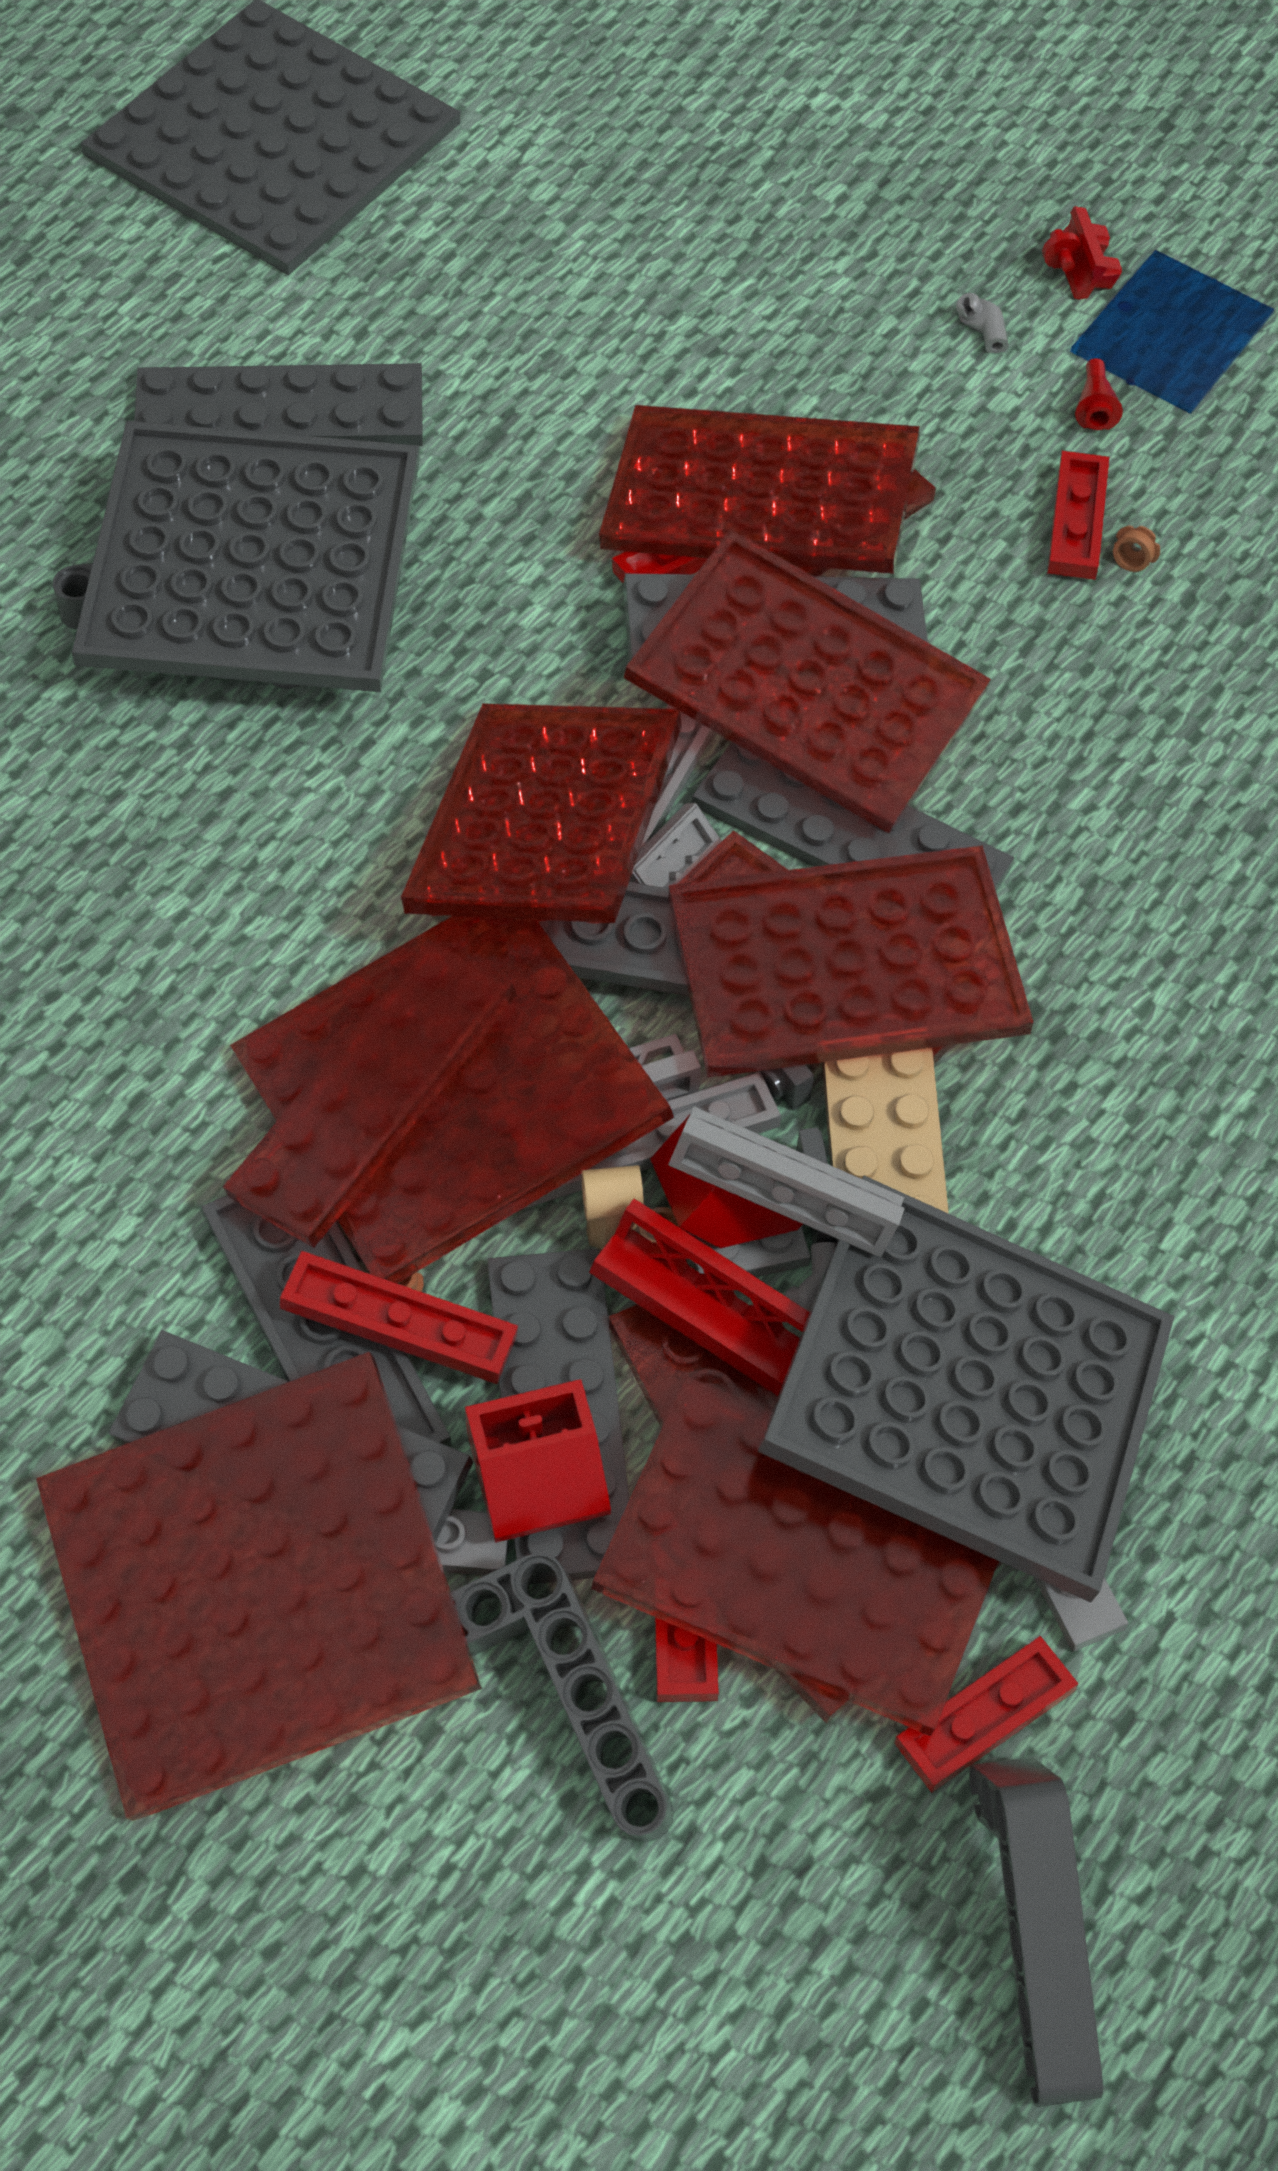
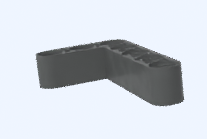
M544 1553L524 1556L416 1608L406 1616L400 1631L402 1646L418 1663L426 1668L435 1670L454 1666L530 1629L609 1811L618 1827L635 1840L644 1842L658 1840L668 1832L674 1817L672 1801L575 1585L557 1559ZM543 1572L556 1574L557 1584L552 1594L543 1599H533L530 1597L529 1585L535 1576ZM485 1599H499L502 1608L498 1619L490 1625H476L474 1614L477 1606ZM431 1625H444L446 1637L442 1646L433 1652H422L419 1642L424 1630ZM569 1626L581 1629V1643L575 1651L566 1655L554 1652L553 1640L557 1632ZM594 1681L604 1683L607 1695L603 1705L593 1711L579 1709L577 1699L581 1688L587 1683ZM619 1737L629 1739L633 1749L628 1763L615 1769L607 1768L602 1759L603 1749L606 1744L612 1739ZM643 1794L656 1797L659 1807L654 1821L642 1827L631 1825L627 1813L632 1800Z
M1034 1757L970 1765L972 1795L978 1794L980 1804L974 1805L976 1816L999 1841L1027 2077L1034 2076L1036 2087H1030L1032 2100L1036 2107L1102 2098L1103 2078L1071 1812L1066 1788L1059 1776Z

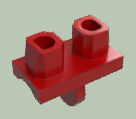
M1074 206L1070 212L1071 220L1064 230L1056 229L1051 232L1050 239L1043 246L1042 255L1049 267L1054 269L1062 268L1066 274L1074 299L1079 300L1087 299L1094 288L1112 289L1122 273V268L1118 258L1103 255L1109 246L1110 239L1106 226L1091 223L1087 209Z

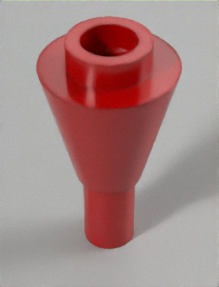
M1094 358L1086 364L1087 380L1076 407L1075 418L1082 428L1109 430L1121 420L1123 408L1106 378L1104 362L1101 359Z

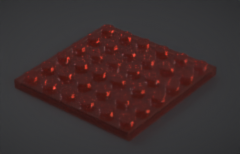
M510 882L230 1045L369 1273L397 1284L580 1175L582 1170L590 1169L674 1118L671 1106Z
M370 1351L36 1478L125 1816L131 1821L158 1813L482 1689L375 1358Z

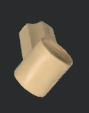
M639 1165L582 1170L583 1204L587 1221L589 1246L600 1248V1251H602L615 1234L623 1213L631 1201L635 1198L644 1204ZM635 1224L633 1230L637 1232V1225Z

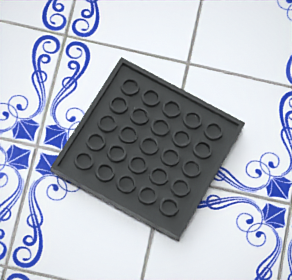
M254 0L82 141L81 147L84 156L289 276L461 122L459 110L265 2Z
M126 421L73 645L72 656L74 665L381 692L420 461L419 446Z
M863 1175V1180L905 1197L901 1206L905 1208L901 1221L882 1257L837 1239L758 1452L1091 1603L1102 1587L1175 1316Z

